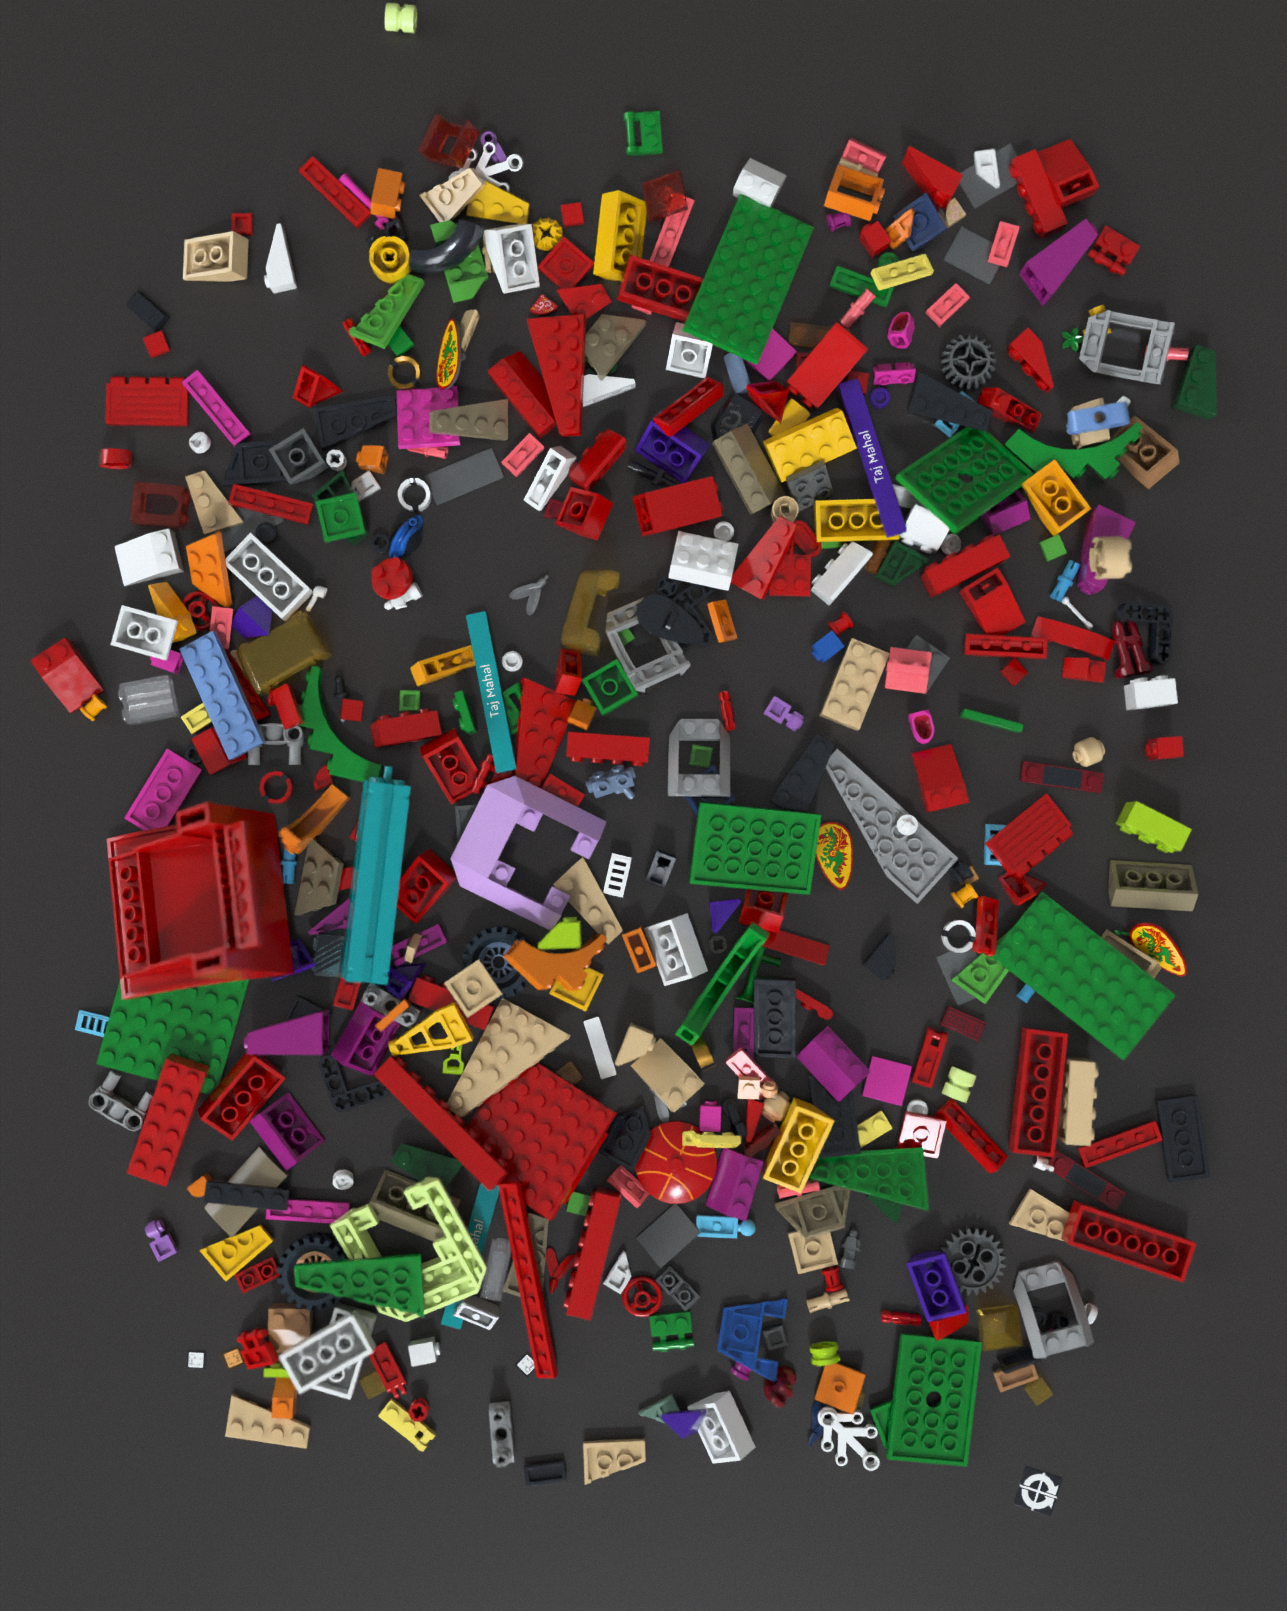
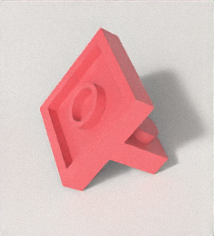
M891 647L889 662H887L885 688L926 694L932 652Z

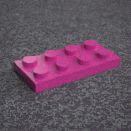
M166 749L124 819L143 830L169 826L176 816V812L179 811L203 772V769L190 763L172 750Z

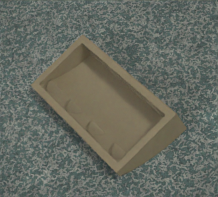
M259 1146L228 1182L278 1187L290 1173ZM208 1203L204 1207L216 1223L231 1237L258 1210V1208L213 1203Z

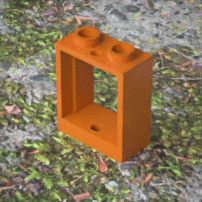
M838 164L824 206L870 221L873 213L877 214L881 202L877 200L882 201L885 188H882L884 179ZM839 186L873 196L872 201L869 202L838 192Z

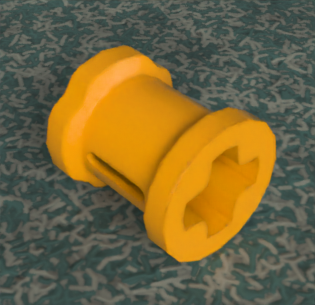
M94 694L92 700L85 707H81L80 711L91 721H94L95 716L108 706Z
M968 882L965 884V887L956 893H951V896L961 909L965 903L978 897Z

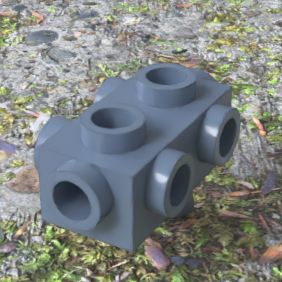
M617 765L610 771L596 772L592 777L588 778L589 781L585 782L588 792L593 793L595 798L614 792L616 794L623 792L631 800L636 795L630 788L634 786L633 779L636 778L632 766Z

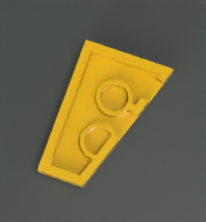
M260 1224L233 1237L204 1247L199 1251L221 1277L227 1281L272 1243L274 1239Z

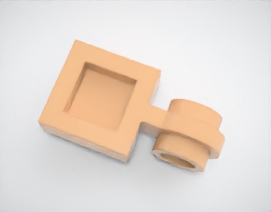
M739 1076V1099H759V1092H762L766 1098H773L778 1092L776 1083L772 1081H766L764 1085H761L759 1077Z

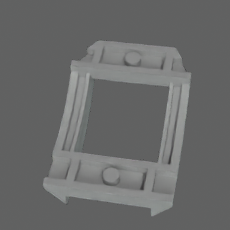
M1110 310L1098 315L1096 314L1088 318L1079 359L1095 373L1160 385L1164 378L1163 374L1172 336L1174 335L1175 323ZM1110 323L1151 331L1142 371L1100 363Z
M643 597L607 613L606 634L635 690L645 693V688L678 673L682 676L691 664L686 660L677 642L660 638L667 655L638 668L634 667L619 638L618 632L638 624L636 612L638 605L644 599Z
M680 719L670 733L668 796L730 797V735L719 719ZM679 741H720V775L679 774Z
M1057 1260L1018 1271L1013 1292L1019 1305L1034 1358H1047L1046 1356L1082 1346L1088 1347L1094 1343L1073 1274ZM1065 1282L1078 1324L1040 1334L1027 1292Z

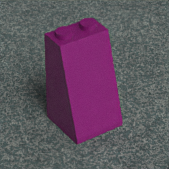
M1087 219L1027 261L1020 271L1019 275L1042 306L1049 301L1098 236L1096 227L1093 223H1089Z
M1097 505L1089 511L1080 558L1081 567L1078 570L1076 586L1080 587V591L1088 595L1096 594L1103 590L1108 579H1095L1096 572H1091L1089 552L1090 548H1094L1095 543H1092L1095 537L1122 536L1124 539H1128L1136 523L1101 505Z
M330 1009L255 1029L245 1036L244 1048L247 1049V1054L323 1055L329 1051Z

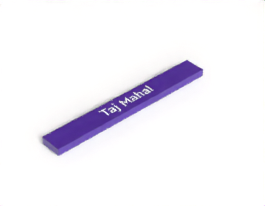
M854 379L838 384V389L886 538L906 533L907 528L859 380Z

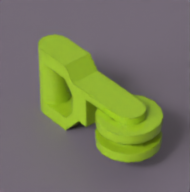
M462 1045L457 1046L459 1053L451 1052L450 1056L444 1059L443 1073L462 1075L465 1063L461 1058ZM456 1059L460 1066H448V1061Z

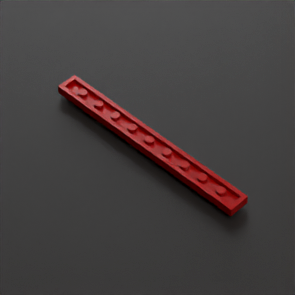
M502 1181L498 1186L536 1377L555 1379L558 1376L521 1183L520 1181Z

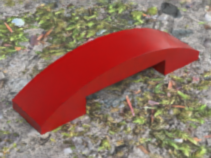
M1038 616L1031 633L1032 637L1048 638V642L1052 641L1107 661H1109L1114 646V640L1097 633Z

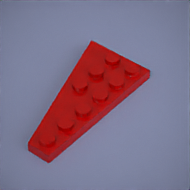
M580 314L526 319L559 434L562 437L582 435L586 316Z
M522 677L520 716L518 717L515 748L517 749L515 760L517 769L514 776L542 788L568 726L567 720L577 701Z

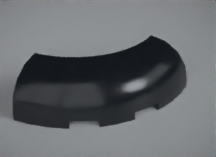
M459 219L454 233L442 245L423 251L411 249L409 257L410 270L421 274H437L438 272L457 267L464 262L472 251H475L483 237L485 227Z

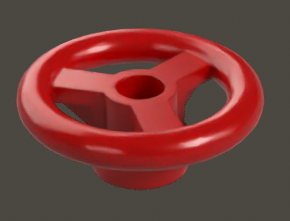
M193 591L184 597L182 603L186 607L191 599L201 597L200 601H194L189 605L188 611L191 616L202 618L206 624L203 625L194 624L196 631H204L210 628L211 618L206 614L205 605L207 599L211 601L213 606H219V603L203 591ZM201 607L202 611L197 614L196 609Z
M638 1276L631 1279L622 1292V1301L626 1310L637 1317L651 1316L660 1308L663 1300L660 1285L654 1279L647 1276ZM642 1282L652 1285L657 1297L645 1291ZM636 1284L637 1292L634 1296V1301L630 1304L628 1293L631 1287ZM643 1294L646 1296V1299L640 1300L639 1296ZM650 1302L655 1303L654 1306L649 1310H636L637 1307H647L650 1304Z

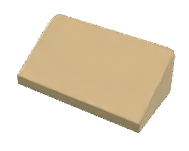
M467 310L459 325L461 352L463 353L466 352L480 318L477 310Z

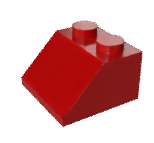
M570 487L563 503L564 506L561 508L555 524L580 536L598 541L613 503L598 493Z
M746 889L738 923L750 926L753 922L764 930L778 933L784 917L788 893Z

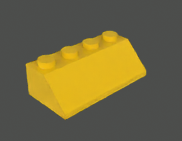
M620 190L602 194L594 275L607 280L622 281L630 255L642 258L647 202Z
M874 499L821 500L814 503V527L817 542L899 540V535L886 538Z
M793 1098L762 1166L763 1179L801 1193L831 1130L834 1119L814 1105Z

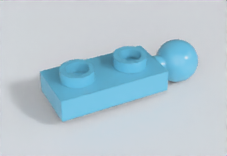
M697 1214L696 1228L700 1231L697 1237L737 1238V1232H741L744 1236H751L756 1230L755 1223L748 1219L738 1223L737 1218L730 1216Z

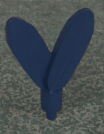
M816 1401L812 1406V1432L808 1437L809 1442L807 1444L809 1447L813 1442H816L824 1430V1427L818 1421V1413L822 1409L819 1401Z

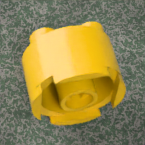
M384 236L374 241L370 247L369 261L375 275L379 279L395 284L410 273V252L403 240L395 236Z

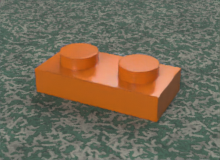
M720 600L708 603L707 606L718 642L722 643L737 639L727 601Z

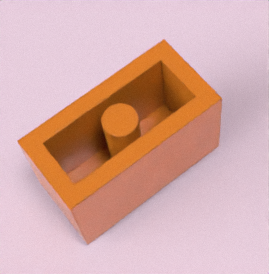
M378 168L371 199L370 214L395 219L396 211L400 212L402 199H399V196L404 194L405 190L402 173Z
M641 927L622 934L637 974L657 966Z

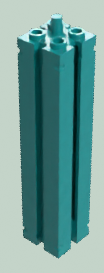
M388 766L384 768L383 779L369 777V781L363 780V793L361 796L342 958L343 964L340 975L345 981L370 982L385 985L388 983L409 805L408 797L411 786L405 785V781L392 779L393 767Z

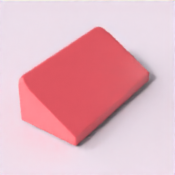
M853 138L849 139L842 155L844 159L857 165L860 163L863 165V168L874 173H879L887 154Z

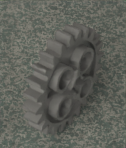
M966 1227L965 1233L958 1229L959 1235L956 1236L951 1233L952 1240L945 1239V1242L948 1244L947 1247H940L946 1252L960 1293L964 1288L967 1295H970L971 1290L978 1295L979 1289L986 1293V1286L993 1289L992 1282H1000L997 1275H1004L1000 1268L1006 1267L1001 1262V1260L1006 1259V1256L999 1254L1004 1249L1003 1247H997L1000 1242L998 1239L993 1240L994 1235L992 1233L986 1236L987 1231L985 1229L980 1233L977 1227H974L973 1232H971L969 1227ZM971 1243L969 1251H962L963 1244ZM977 1244H980V1247L976 1251ZM984 1251H990V1257L982 1260L981 1254ZM975 1258V1259H976V1262H975V1263H974V1262H971V1264H970V1263L968 1262L969 1259ZM957 1262H963L961 1270H954V1265ZM976 1270H982L980 1278H973V1273Z

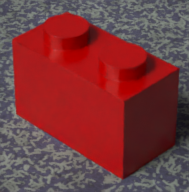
M1182 736L1147 740L1145 755L1148 756V761L1184 757Z

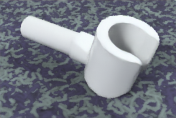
M322 586L314 588L312 599L306 607L307 611L310 612L318 597L325 598L327 588Z
M1037 1155V1162L1033 1164V1167L1043 1171L1046 1169L1051 1172L1054 1171V1167L1048 1164V1159Z

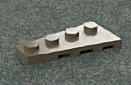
M529 1212L527 1219L543 1293L549 1220L542 1215ZM512 1261L503 1291L520 1297L514 1261Z

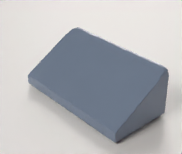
M728 353L725 355L724 361L734 393L748 392L746 386L751 383L743 358Z

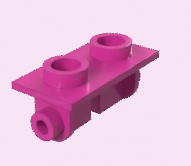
M910 362L895 363V370H892L891 364H877V366H873V385L914 382L916 368Z

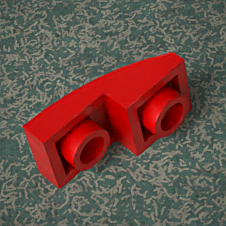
M269 1257L234 1274L244 1294L261 1284L263 1285L279 1277L280 1273H277V1265L273 1257Z

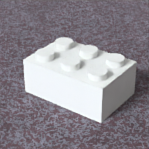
M678 531L669 578L728 591L738 544Z

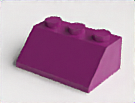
M360 1002L331 1056L346 1067L373 1076L389 1048V1041L395 1038L402 1024L393 1020L385 1029L380 1031L375 1025L385 1015Z
M829 1026L819 1033L796 1056L838 1103L871 1072Z
M289 1092L249 1121L286 1171L325 1142Z
M722 1148L706 1206L724 1215L746 1221L764 1162L763 1159L735 1149Z

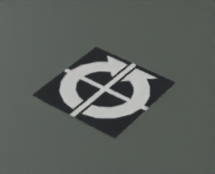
M1025 1467L1014 1504L1051 1516L1063 1479Z

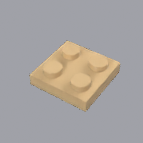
M480 959L445 982V985L467 1017L503 994Z
M797 1230L788 1232L798 1274L838 1265L830 1232L804 1239Z

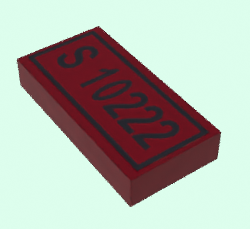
M948 1006L940 1025L979 1041L986 1022Z

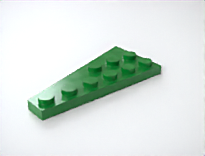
M923 1147L861 1151V1154L823 1159H819L818 1156L808 1177L816 1181L929 1211Z
M421 1254L298 1263L294 1265L296 1287L316 1292H326L342 1298L343 1296L354 1301L384 1308L398 1309L400 1312H410L424 1317Z

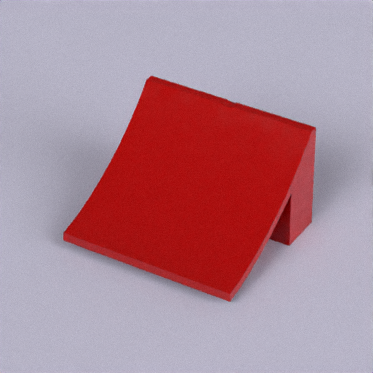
M206 802L176 812L177 825L148 829L106 839L123 1000L192 987L294 973L275 814Z

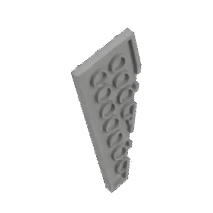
M836 749L830 756L826 771L886 877L918 904L959 858L918 821L917 830L913 834H901L896 827L897 820L903 815L910 814L841 751Z

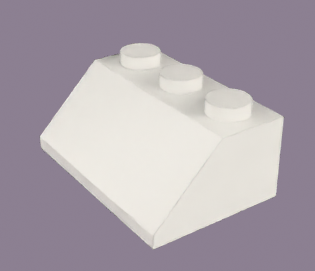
M853 541L849 545L845 543L838 551L840 556L836 560L831 559L824 567L827 571L823 576L818 574L811 582L814 585L811 591L827 605H830L873 555L871 551Z
M687 913L644 928L664 986L696 977L708 971Z
M730 1391L715 1393L687 1407L688 1410L706 1409L707 1411L698 1432L712 1463L741 1460L756 1448Z

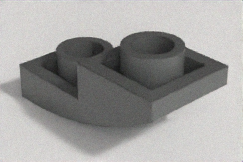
M671 1266L656 1280L684 1311H688L701 1298L695 1289Z

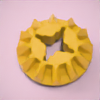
M549 217L545 219L540 218L536 223H533L534 245L538 249L552 250L562 239V228L556 220H552ZM551 228L550 235L552 238L546 236L542 239L543 233L541 230L547 231Z

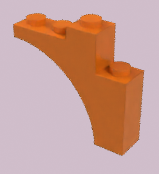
M332 784L308 811L294 823L282 829L279 835L283 837L281 841L285 844L284 848L292 855L294 853L301 854L313 838L324 831L351 797Z
M594 934L580 948L563 954L546 953L533 948L521 940L516 941L503 957L537 990L549 989L555 983L554 979H556L567 991H577L585 984L584 980L588 976L583 970L592 963V957L603 950V944L607 938L603 934Z

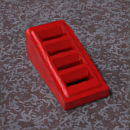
M747 1099V1135L745 1136L747 1142H752L764 1107L763 1101L758 1099Z

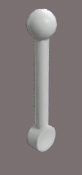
M1064 596L1062 603L1066 604L1077 615L1088 630H1091L1093 625L1069 602V598Z

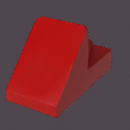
M1065 657L1062 678L1103 683L1106 662L1089 660V658Z

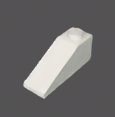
M281 223L276 225L266 265L267 275L264 276L267 288L270 287L273 293L297 288L286 235Z
M585 375L583 407L635 388L634 379L605 376L601 381L597 375Z
M562 446L550 448L524 501L538 511H541L568 475V471L573 465L576 456Z

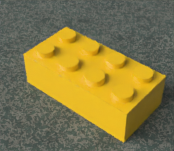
M839 408L832 409L763 441L777 478L781 482L786 481L787 477L820 461L826 463L857 449L844 414Z

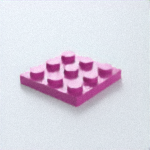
M450 387L445 390L441 388L396 390L399 449L460 445V436L429 433V412L459 407L457 387Z

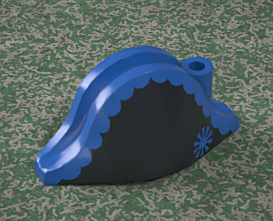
M419 514L415 515L394 528L390 538L389 558L397 557L401 559L419 547L422 540L424 523L422 516Z

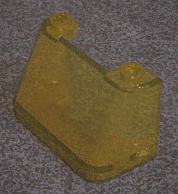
M585 570L580 573L561 635L562 644L566 648L598 657L601 648L599 646L600 637L595 630L587 628L596 594L605 596L609 590L618 589L621 580L619 572L612 570Z
M296 612L291 616V620L270 631L269 635L261 636L251 643L245 642L238 646L239 650L236 654L258 695L264 696L268 694L271 686L276 687L278 683L307 666L314 665L321 659L326 660L333 656L307 612Z

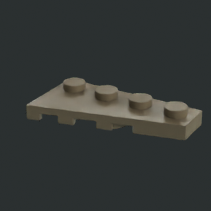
M508 399L429 412V433L505 441L508 439Z

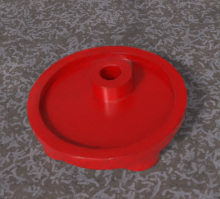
M397 557L386 559L372 569L373 589L383 599L394 600L400 598L409 590L412 584L413 574L411 567L407 562Z

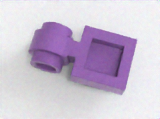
M491 131L484 132L481 135L482 146L490 139L491 141L489 142H494L497 147L496 152L491 155L494 164L507 161L505 153L499 143H497L495 133ZM488 144L487 150L493 151V146Z
M776 696L773 697L763 713L780 725L786 719L787 723L785 725L793 731L800 729L804 719L801 714L795 711L792 714L788 713L792 706Z
M155 1219L145 1226L147 1236L155 1239L149 1245L158 1262L178 1252L170 1233L162 1235L166 1228L161 1219Z

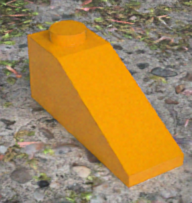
M167 582L148 585L157 615L178 621L172 643L184 641L196 634L191 614Z
M472 645L418 661L410 667L417 687L475 666Z

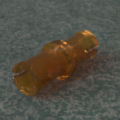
M891 540L877 541L875 548L871 550L873 555L865 567L867 572L877 574L882 560L886 558V550Z

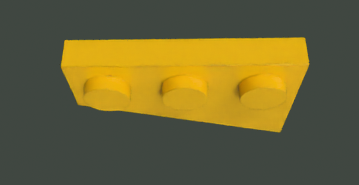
M483 180L486 185L468 204L467 216L528 224L530 203L510 192H506L491 182Z

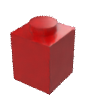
M878 221L874 224L870 222L861 229L862 232L859 239L872 258L890 246L891 239Z

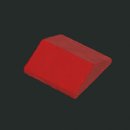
M214 727L191 739L209 775L215 774L247 758L246 754H243L233 760H229Z

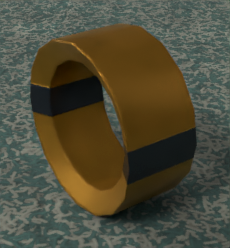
M400 356L390 363L388 376L396 389L411 390L419 385L422 373L414 359L408 356ZM401 364H410L416 369V377L411 383L406 385L397 383L393 377L395 369Z
M700 1036L691 1047L702 1071L716 1066L703 1036Z

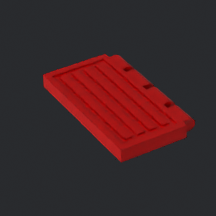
M111 376L110 383H106V424L111 426H189V391L182 384L185 377H170L169 384H167V377H149V384H147V377L129 376V384H127L126 376Z
M1046 793L986 841L985 844L1009 875L1014 874L1016 878L1020 879L1030 871L1029 866L1031 868L1036 866L1045 858L1044 854L1048 856L1060 846L1059 842L1063 843L1073 835L1070 829L1072 825Z

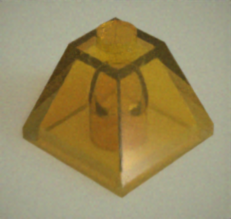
M1018 1305L977 1310L982 1351L1023 1346Z

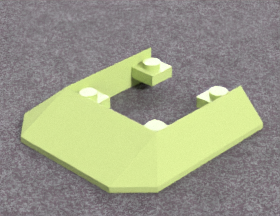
M425 1177L424 1181L405 1188L404 1193L412 1208L416 1209L428 1203L446 1236L433 1242L439 1257L421 1264L425 1315L478 1293L487 1265L439 1178ZM370 1203L357 1209L353 1207L331 1223L330 1227L348 1259L382 1257L367 1231L368 1228L377 1225L379 1222ZM375 1306L378 1312L405 1322L420 1317L414 1313L400 1312L398 1309Z

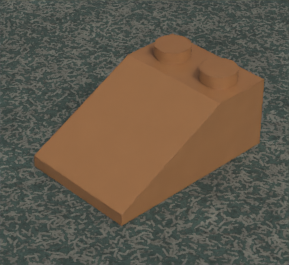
M1134 416L1130 419L1129 424L1118 429L1110 436L1107 442L1122 435L1136 422L1143 426L1140 430L1142 435L1134 443L1130 441L1125 446L1128 450L1118 459L1134 478L1150 489L1179 464L1178 450L1138 417Z
M273 1303L269 1307V1342L271 1341L272 1346L276 1350L278 1361H281L279 1356L284 1350L314 1333V1308L312 1311L306 1310L307 1306L303 1305L300 1309L296 1307L297 1303Z

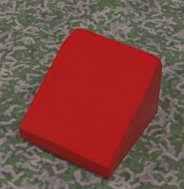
M1015 658L999 671L1012 686H1015L1028 673Z

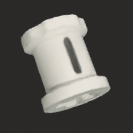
M331 450L327 453L326 462L331 469L342 471L346 468L347 459L340 450ZM335 457L340 461L338 464L333 460Z

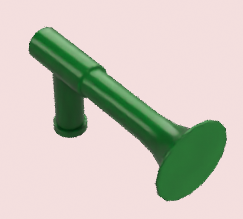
M761 946L753 957L745 990L741 996L736 998L754 1003V978L757 977L761 962L779 967L781 958L765 955V947Z

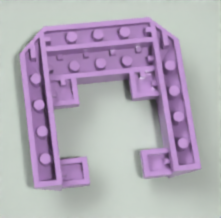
M513 776L487 785L450 859L461 887L551 931L562 916L561 914L570 895L552 886L544 902L540 903L508 887L507 884L515 868L498 860L516 823L534 832L544 814L578 831L579 833L570 850L589 859L601 838L606 821L517 776Z

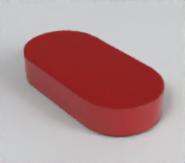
M801 520L794 521V523L800 526L793 541H795V544L804 555H811V558L816 557L822 549L821 542L816 541V535L806 522Z

